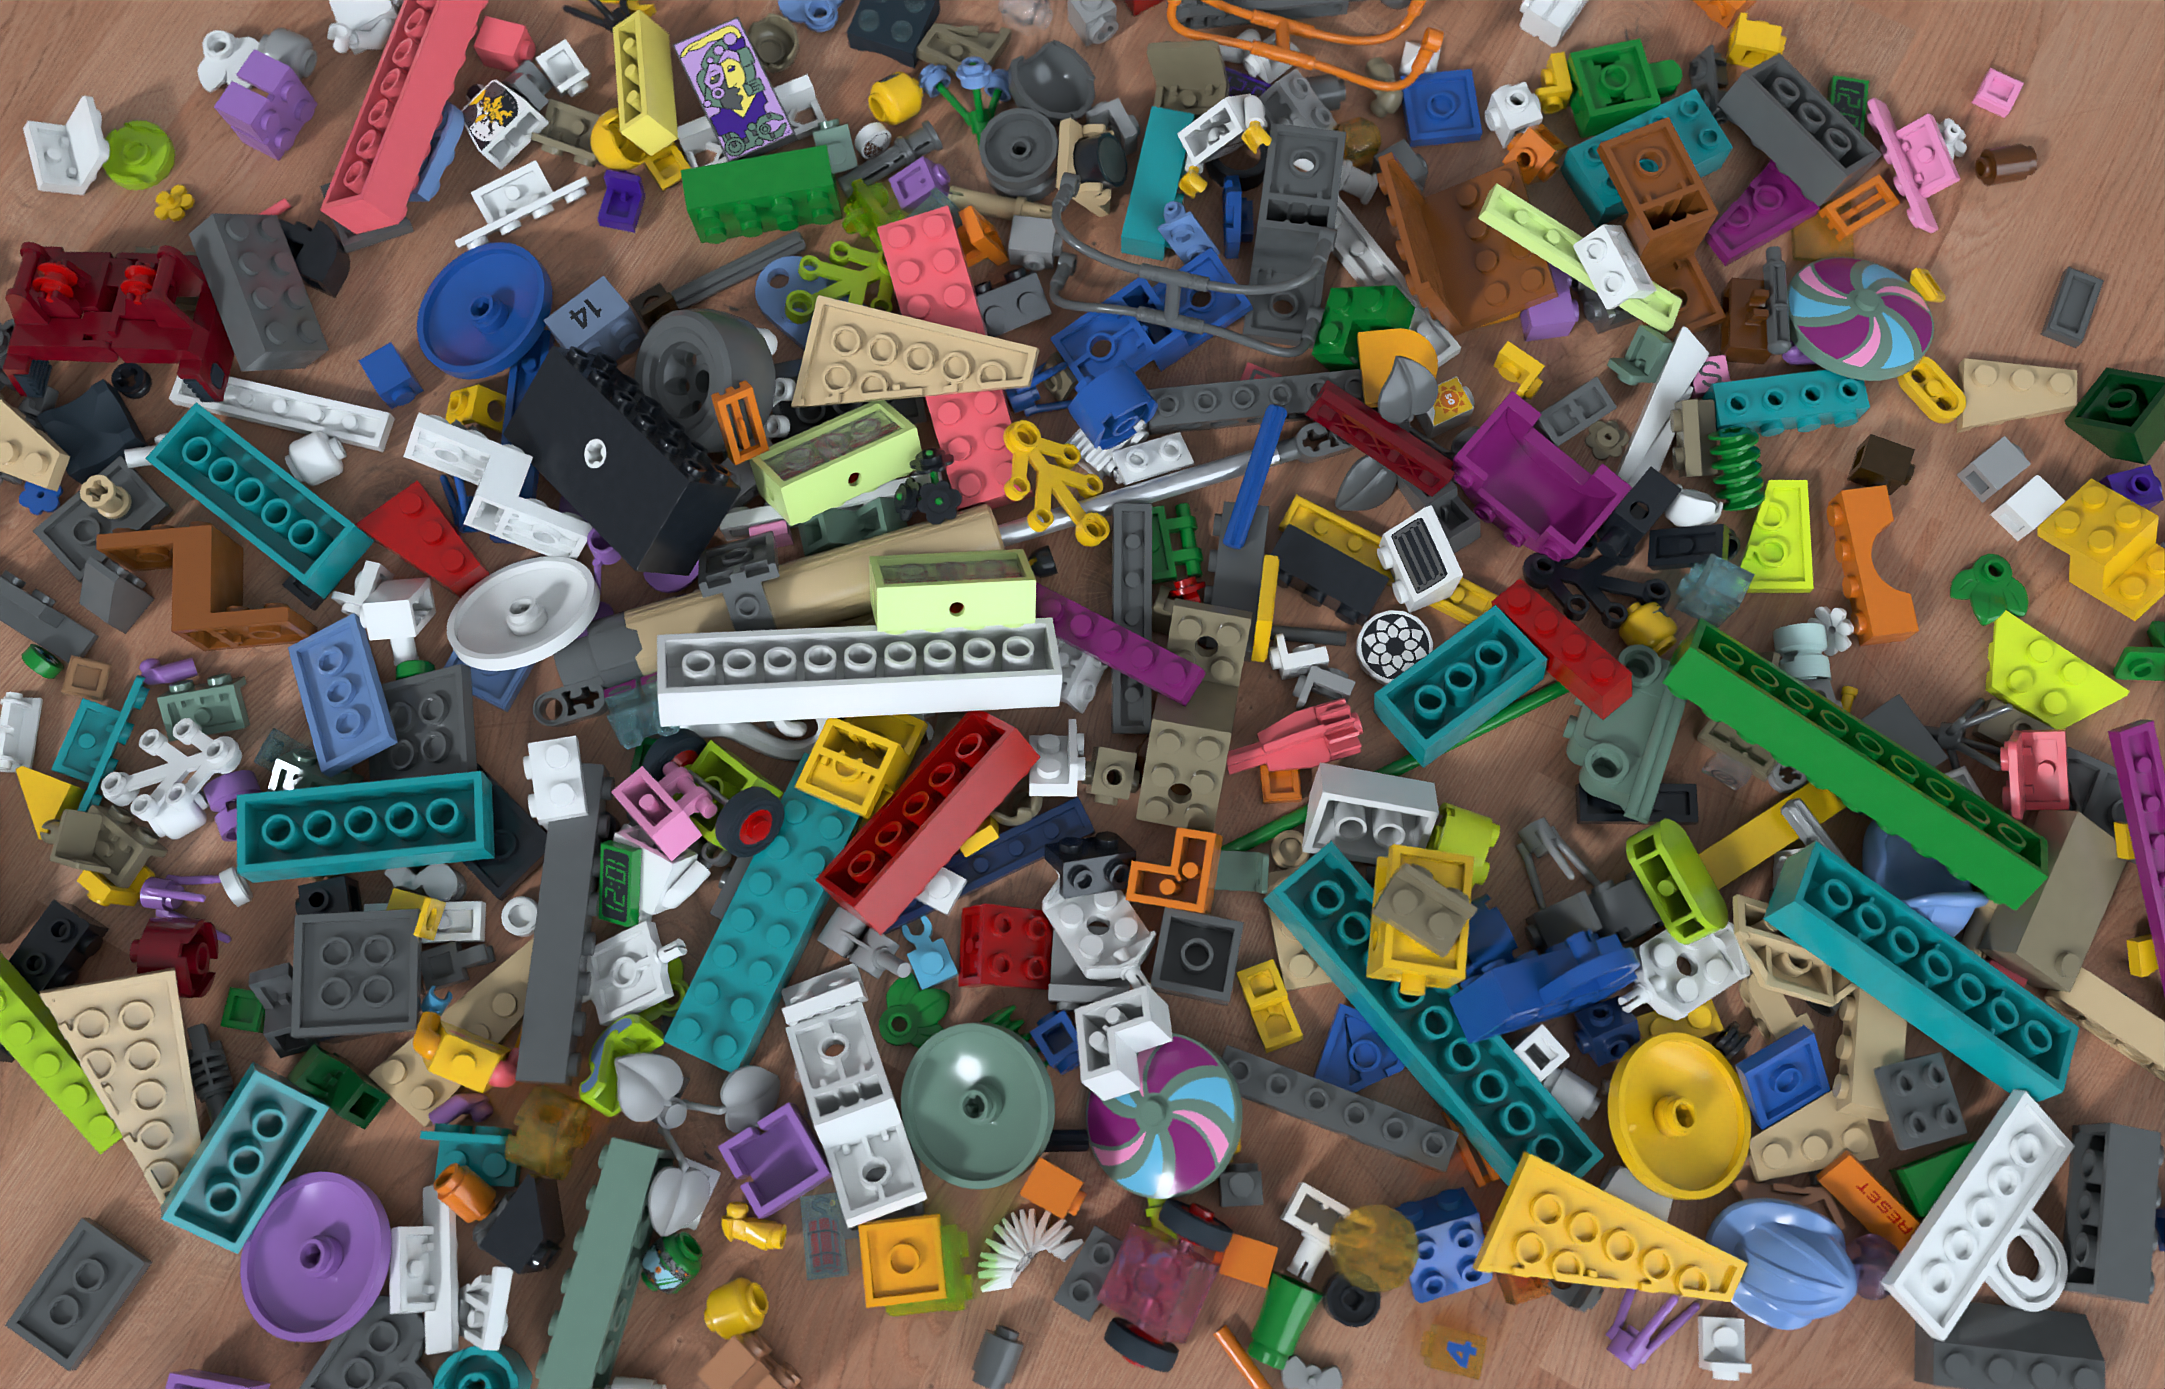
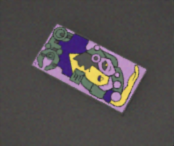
M739 17L673 44L675 53L728 162L758 157L797 140L796 133Z

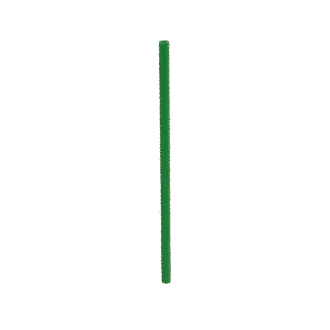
M1556 681L1509 704L1445 753L1570 691L1559 681ZM1408 754L1373 772L1400 776L1421 765L1411 754ZM1308 804L1223 845L1221 850L1246 852L1275 838L1283 831L1291 830L1305 823Z

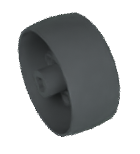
M713 309L675 310L662 316L651 326L642 341L637 355L634 378L640 384L639 390L646 396L659 402L662 405L661 411L668 418L674 419L685 428L684 433L691 440L703 445L708 450V453L727 452L712 402V394L718 392L720 395L726 393V388L732 386L734 389L740 387L739 383L746 380L753 387L763 427L767 423L773 407L776 390L775 367L765 338L746 319ZM694 354H695L696 357H697V362H696L695 366H694V364H693V356H694ZM687 381H689L690 389L688 392L686 390ZM742 398L738 402L748 438L751 440L753 433ZM700 402H701L702 407H701V409L698 411V406H699V404H700ZM728 404L726 405L737 446L740 448L741 445Z

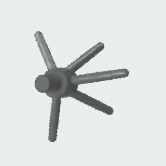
M1979 698L1954 723L1942 722L1940 727L1925 726V728L1935 741L1938 742L1939 746L1947 750L1952 770L1960 768L1956 751H1960L1993 770L2000 771L2001 764L1976 750L2000 756L2001 748L1965 738L1966 728L2011 711L2013 709L2012 704H2005L1972 717L1985 704V700Z

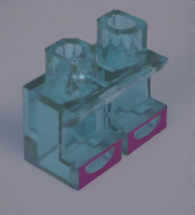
M657 672L640 677L641 688L637 679L603 690L604 700L609 708V714H606L621 746L623 745L627 750L640 746L645 737L657 733L665 737L679 733L680 726L661 727L657 695Z

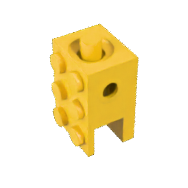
M1393 844L1389 847L1388 857H1377L1372 909L1394 871L1404 863L1409 865L1417 864L1432 873L1434 881L1445 888L1453 887L1462 891L1469 897V903H1471L1474 856ZM1372 914L1366 977L1401 982L1400 992L1414 996L1425 995L1426 986L1447 989L1465 979L1469 919L1464 924L1448 955L1442 958Z

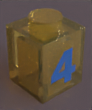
M1432 1323L1431 1331H1424L1420 1356L1425 1357L1424 1365L1429 1368L1480 1380L1488 1338L1479 1334Z

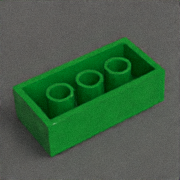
M827 145L681 170L686 209L701 243L719 244L729 238L741 236L753 238L760 236L763 232L775 230L792 231L803 225H827L834 220L843 219L837 181Z

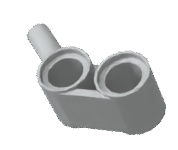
M838 906L816 939L817 941L845 959L846 957L849 958L850 962L856 964L859 968L877 979L880 978L886 969L901 978H905L910 974V964L894 955L900 947L899 944L884 934L879 935L873 929H868L866 924Z

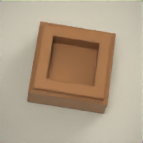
M71 655L61 694L102 703L112 664Z

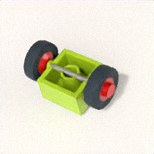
M686 728L674 729L663 734L650 747L645 756L643 767L657 782L665 777L662 771L665 764L675 762L679 767H685L693 775L694 783L697 786L704 787L712 795V802L717 806V812L713 817L705 818L701 813H693L689 817L702 836L709 842L734 856L746 858L760 853L776 838L784 821V807L779 800L784 792L740 757L712 740L707 744L701 736ZM675 793L672 799L677 802L684 795L682 793Z

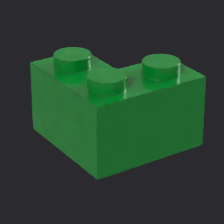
M1395 285L1331 288L1312 355L1329 372L1360 369L1357 342L1358 332L1400 328L1409 329L1415 306Z

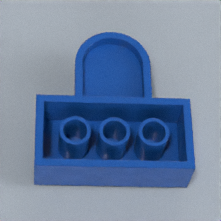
M1591 929L1572 935L1566 939V942L1546 949L1544 951L1545 954L1538 955L1537 951L1533 950L1516 957L1513 960L1514 963L1507 964L1505 959H1500L1482 968L1483 974L1473 976L1461 982L1462 990L1450 997L1449 1001L1468 1043L1472 1044L1582 1011L1600 1003L1638 979L1635 970L1640 966V963L1633 949H1623L1617 934L1599 938L1598 933L1593 934Z

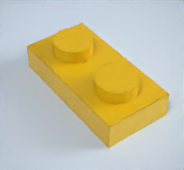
M1712 999L1677 1021L1662 1016L1656 1011L1636 1017L1641 1040L1650 1036L1671 1032L1687 1033L1702 1038L1724 1030Z

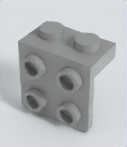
M1087 926L1088 930L1095 935L1105 934L1109 930V927ZM1054 929L1048 1001L1049 1004L1057 1005V1011L1075 1012V1009L1130 991L1129 981L1127 979L1122 980L1121 977L1103 982L1086 978Z

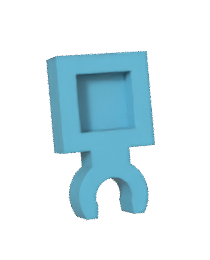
M926 916L921 917L924 924V931L921 935H912L907 924L902 926V933L906 940L917 948L907 953V957L922 990L935 987L959 975L944 939L940 938L932 942L933 926Z

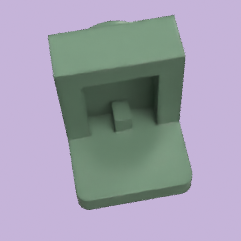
M839 118L818 123L819 130L813 132L816 146L827 145L834 173L857 168L858 163L848 124L840 125Z
M1639 325L1625 357L1610 358L1607 366L1618 373L1617 378L1626 384L1636 386L1638 383H1655L1674 342L1650 325Z

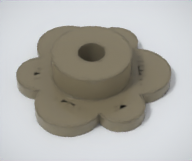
M1612 420L1606 424L1603 421H1596L1589 426V435L1585 438L1586 446L1592 448V455L1598 460H1605L1609 456L1613 458L1619 457L1622 454V447L1629 441L1628 434L1624 430L1619 429L1618 423Z

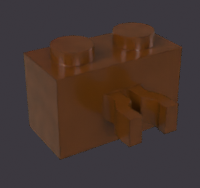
M1731 278L1721 293V307L1726 318L1720 324L1719 356L1725 355L1727 362L1764 365L1772 355L1767 349L1766 320L1769 317V310L1766 309L1765 302L1769 298V290H1765L1764 280Z

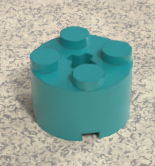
M500 1344L499 1350H482L475 1345L452 1354L441 1365L436 1374L433 1389H482V1386L478 1383L480 1380H484L486 1383L485 1389H530L532 1374L520 1354L511 1347Z

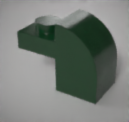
M315 1044L311 1046L287 1076L295 1086L322 1099L336 1115L364 1130L391 1098L387 1092L353 1063L335 1052L331 1054Z

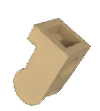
M1750 972L1751 975L1741 979L1739 983L1740 996L1767 1046L1803 1025L1810 1030L1815 1028L1807 1013L1795 1015L1784 994L1760 987L1752 972Z

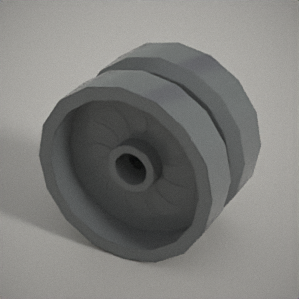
M1014 108L1003 111L991 119L981 133L979 152L988 182L997 195L1015 199L1018 196L1026 197L1027 201L1036 202L1045 198L1056 188L1059 142L1056 130L1048 118L1033 109Z

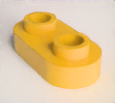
M1923 356L1921 361L1912 370L1897 377L1902 390L1929 419L1936 423L1946 424L1954 421L1966 407V398L1962 390L1929 357ZM1911 375L1918 376L1921 383L1915 382ZM1937 402L1943 403L1946 410L1940 409L1937 406Z

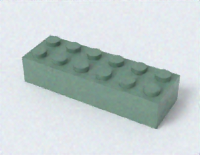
M615 1137L611 1138L610 1145H604L598 1161V1168L602 1169L598 1185L591 1187L586 1201V1209L590 1210L585 1227L581 1226L579 1228L573 1245V1250L577 1252L573 1269H567L561 1284V1293L565 1294L560 1311L556 1310L549 1324L548 1335L552 1336L548 1353L544 1352L541 1355L537 1364L535 1378L540 1379L537 1389H605V1386L609 1385L642 1272L641 1255L649 1247L654 1231L649 1214L650 1188L659 1171L673 1165L675 1155L672 1150L632 1139Z

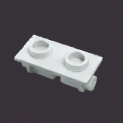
M1180 432L1111 452L1118 468L1113 470L1114 480L1117 484L1123 483L1125 486L1174 470L1177 471L1195 463Z
M6 692L5 697L0 700L2 705L0 716V772L16 773L15 769L21 766L32 769L43 702L42 698H26L21 693Z

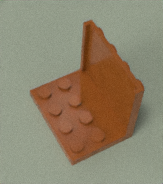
M1393 152L1378 157L1382 172L1377 173V180L1383 194H1388L1391 205L1386 207V212L1394 229L1398 227L1401 239L1395 242L1401 260L1403 262L1407 261L1410 273L1405 274L1409 291L1412 296H1418L1423 309L1428 308L1433 321L1439 320L1453 337L1559 297L1549 262L1478 219L1489 191L1496 184L1531 204L1520 166L1516 160L1425 197Z

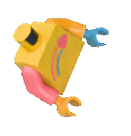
M431 986L421 1003L423 1013L421 1014L413 1039V1048L423 1057L427 1070L481 1093L494 1087L507 1088L516 1082L522 1027L515 1043V1048L510 1049L442 1021L440 1016H442L452 1000V993L448 991L445 998L440 999L434 994L436 986Z

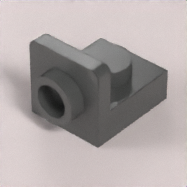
M524 60L502 82L504 86L525 99L537 111H540L549 102L544 95L552 88V83L531 60Z

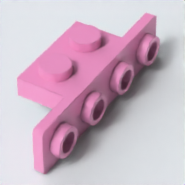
M1872 98L1867 101L1871 111L1867 118L1872 129L1876 133H1880L1884 144L1880 146L1883 157L1888 164H1893L1897 174L1893 178L1894 184L1898 192L1902 196H1906L1910 208L1907 209L1909 220L1915 228L1933 233L1938 230V226L1926 198L1961 180L1934 116L1928 113L1897 131L1887 105L1876 98Z

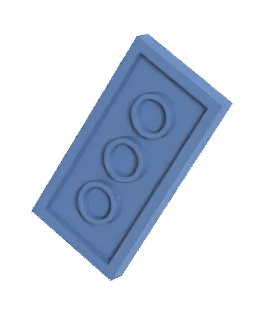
M353 613L288 647L321 773L331 778L398 743L366 630L362 627L359 616Z

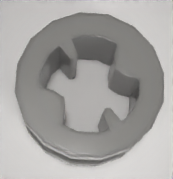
M1778 764L1768 778V782L1774 790L1779 793L1788 794L1795 792L1805 785L1807 781L1806 776L1792 766L1790 767L1793 769L1791 775L1796 774V779L1785 783L1782 780L1785 776H1780L1779 771L1786 767Z

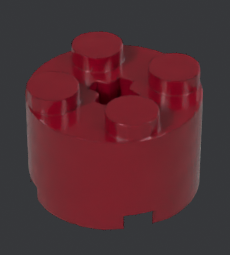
M150 918L141 939H134L130 947V960L132 963H137V974L175 968L179 998L204 997L209 992L216 972H208L210 959H218L219 953L217 932L211 922H204L206 919Z

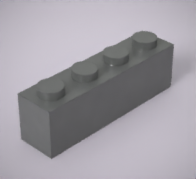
M1224 501L1223 513H1215L1212 536L1220 537L1218 550H1210L1208 571L1215 572L1214 586L1206 585L1204 604L1253 612L1244 661L1251 662L1269 506L1257 505L1245 544L1239 550L1223 544V538L1235 502ZM1203 636L1199 638V644L1206 645V650H1211L1218 646L1217 641L1212 637Z

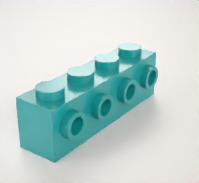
M1155 106L1151 107L1121 234V253L1164 261L1166 248L1172 249L1157 227L1166 223L1164 207L1167 203L1171 201L1184 203L1185 194L1179 193V182L1187 173L1185 170L1187 152L1177 134L1194 121V114Z
M1829 370L1713 383L1702 397V400H1713L1715 402L1716 431L1730 427L1751 428V431L1761 433L1763 437L1775 436L1784 432V430L1797 428L1799 432H1809L1820 428L1821 425L1835 424L1837 428L1848 427L1856 424L1858 419L1870 408L1864 380L1848 378Z

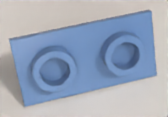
M1171 201L1165 205L1164 218L1166 223L1157 228L1184 264H1187L1210 247L1213 248L1217 255L1221 254L1192 212L1186 213L1182 203Z

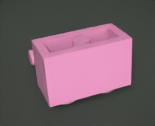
M668 762L662 770L665 777L657 782L642 766L612 790L611 793L663 853L673 861L702 836L689 817L693 813H701L705 818H711L716 814L717 806L712 802V795L704 787L697 786L694 783L693 775L685 767H679L675 762ZM675 793H682L684 795L677 802L672 799Z

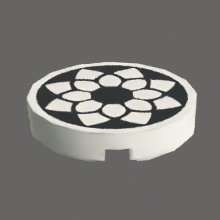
M1388 610L1374 615L1364 624L1356 642V656L1361 669L1367 675L1369 674L1371 678L1375 679L1376 682L1384 686L1433 651V640L1428 628L1418 617L1405 611Z

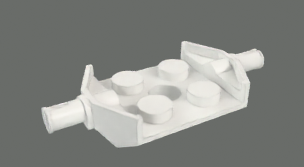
M1058 873L1057 881L1043 899L1042 910L1085 977L1102 982L1121 977L1122 980L1127 979L1133 989L1144 985L1152 988V985L1141 972L1140 965L1146 960L1155 943L1156 932L1154 930L1151 933L1148 931L1129 901L1125 900L1126 897L1121 890L1064 899L1059 893L1060 874ZM1098 921L1105 923L1109 930L1105 934L1095 935L1088 930L1087 926L1092 922Z
M1728 921L1725 928L1689 945L1679 943L1666 929L1635 948L1633 951L1640 963V966L1635 970L1638 979L1634 981L1635 986H1633V990L1619 997L1618 1002L1619 1005H1622L1633 999L1632 1002L1622 1007L1627 1013H1630L1642 1003H1648L1658 1014L1677 1021L1686 1017L1688 1013L1734 983L1751 975L1750 968L1734 935V924ZM1678 957H1683L1690 963V976L1683 975L1678 970L1676 964Z

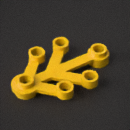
M1021 420L1011 423L1003 434L1004 443L1013 454L1012 475L1004 485L1006 496L1013 501H1020L1030 492L1031 485L1026 479L1029 462L1036 471L1035 507L1027 516L1030 528L1036 532H1043L1053 523L1054 516L1051 512L1052 493L1075 523V536L1078 542L1083 546L1094 547L1099 545L1108 537L1110 532L1107 520L1098 513L1091 512L1086 514L1066 485L1076 488L1079 494L1084 499L1097 496L1103 491L1102 480L1095 474L1084 475L1069 470L1081 459L1079 449L1073 444L1067 443L1063 445L1041 438L1039 429L1029 421ZM1064 453H1066L1067 455H1069V457L1071 458V460H1069V459L1065 456ZM1043 455L1054 457L1058 466L1049 464ZM1087 483L1093 487V490L1088 487ZM1014 484L1020 488L1021 492L1014 487ZM1037 515L1042 517L1044 523L1038 519Z

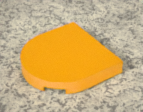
M1401 328L1358 332L1357 342L1364 404L1370 408L1378 406L1379 394L1392 370L1397 355L1420 363L1436 379L1438 371L1437 354L1432 344L1421 334Z

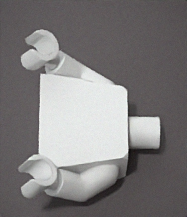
M329 0L337 23L329 26L327 38L334 40L333 47L339 53L346 52L349 47L355 55L367 49H383L398 17V8L402 6L404 0Z

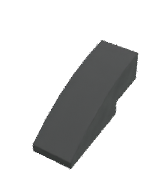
M1397 475L1396 485L1415 513L1432 505L1453 553L1458 552L1481 537L1479 518L1459 498L1457 486L1452 481L1431 497Z

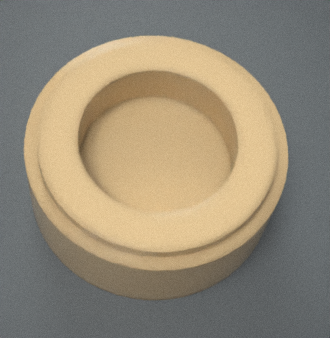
M1287 830L1279 833L1273 840L1270 854L1273 862L1283 870L1297 868L1307 862L1310 853L1302 852L1304 837L1302 833Z

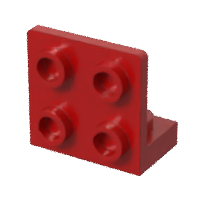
M985 903L962 908L958 987L976 988L992 985L1048 990L1051 983L1053 926L1043 910Z

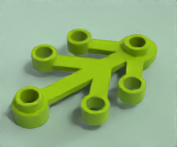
M836 241L831 245L829 260L832 264L822 262L812 255L802 257L798 268V273L802 279L814 281L818 277H823L838 282L813 294L804 290L792 291L786 297L784 307L785 315L791 322L803 324L812 319L818 295L838 300L850 294L849 303L863 305L867 285L880 280L878 296L872 300L870 308L883 307L887 312H892L893 306L890 300L894 286L888 266H886L887 262L883 249L878 253H873L851 247L844 241ZM841 251L845 253L846 256H838L835 254V252ZM851 261L868 268L856 271L843 266H846ZM809 265L813 266L816 270L809 271L804 267ZM800 308L805 312H797L793 309Z

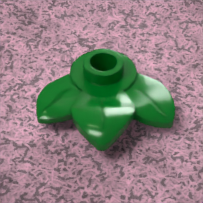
M1986 554L1975 561L1971 569L1959 572L1951 582L1950 597L1958 600L1970 599L1973 612L1982 626H1986L1998 619L2005 610L2017 617L2025 616L2028 610L2029 601L2025 587L2012 577L2010 564L1999 555ZM1989 566L1996 570L1998 577L1990 574Z
M912 973L905 978L899 977L886 993L887 1010L881 1015L878 1024L881 1037L893 1046H903L910 1043L919 1049L933 1035L944 1030L938 1022L948 1010L950 994L936 988L920 991L917 980ZM900 1018L904 1020L906 1029L902 1032L895 1031L892 1028V1021L894 1019Z

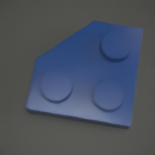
M1340 1003L1334 1014L1313 1077L1355 1093L1402 1071L1405 1065L1357 1009Z

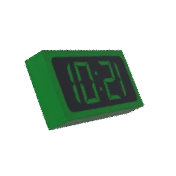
M1833 75L1829 81L1827 100L1864 136L1869 81Z
M611 840L601 843L598 919L629 928L639 924L641 848Z

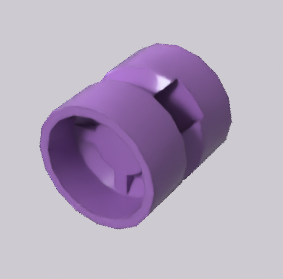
M240 770L224 774L213 779L203 788L211 811L218 812L215 816V822L224 841H237V795L261 793L255 773L250 770Z

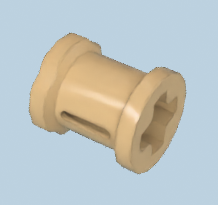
M104 475L89 477L80 489L81 499L88 506L96 508L101 515L108 519L121 518L131 507L130 494L122 487L116 486Z

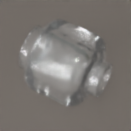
M999 0L998 10L1001 13L1003 23L1024 35L1033 36L1041 29L1045 30L1052 20L1053 11L1050 9V0Z

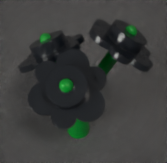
M937 448L925 449L915 456L916 460L910 462V468L915 469L916 473L920 475L930 474L931 483L921 486L919 482H915L913 477H908L906 482L900 484L895 492V510L897 513H900L902 521H909L913 512L919 509L920 512L926 513L929 523L939 525L945 518L952 520L956 517L957 510L955 508L961 504L962 496L956 489H950L948 482L939 481L938 472L944 471L946 466L954 463V456L945 454V451Z

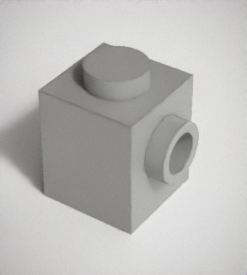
M1013 215L1008 247L1010 265L1023 266L1032 271H1041L1044 268L1053 269L1055 256L1060 257L1063 250V239L1055 230L1052 219Z

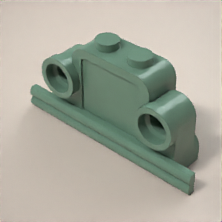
M1631 645L1621 652L1617 660L1632 672V697L1604 720L1575 697L1573 704L1580 706L1577 717L1569 716L1562 737L1569 739L1566 746L1568 758L1573 763L1582 766L1579 772V782L1582 788L1590 795L1620 805L1625 811V817L1647 824L1687 700L1674 696L1669 691L1667 685L1662 683L1670 661L1659 658L1658 654L1647 646Z

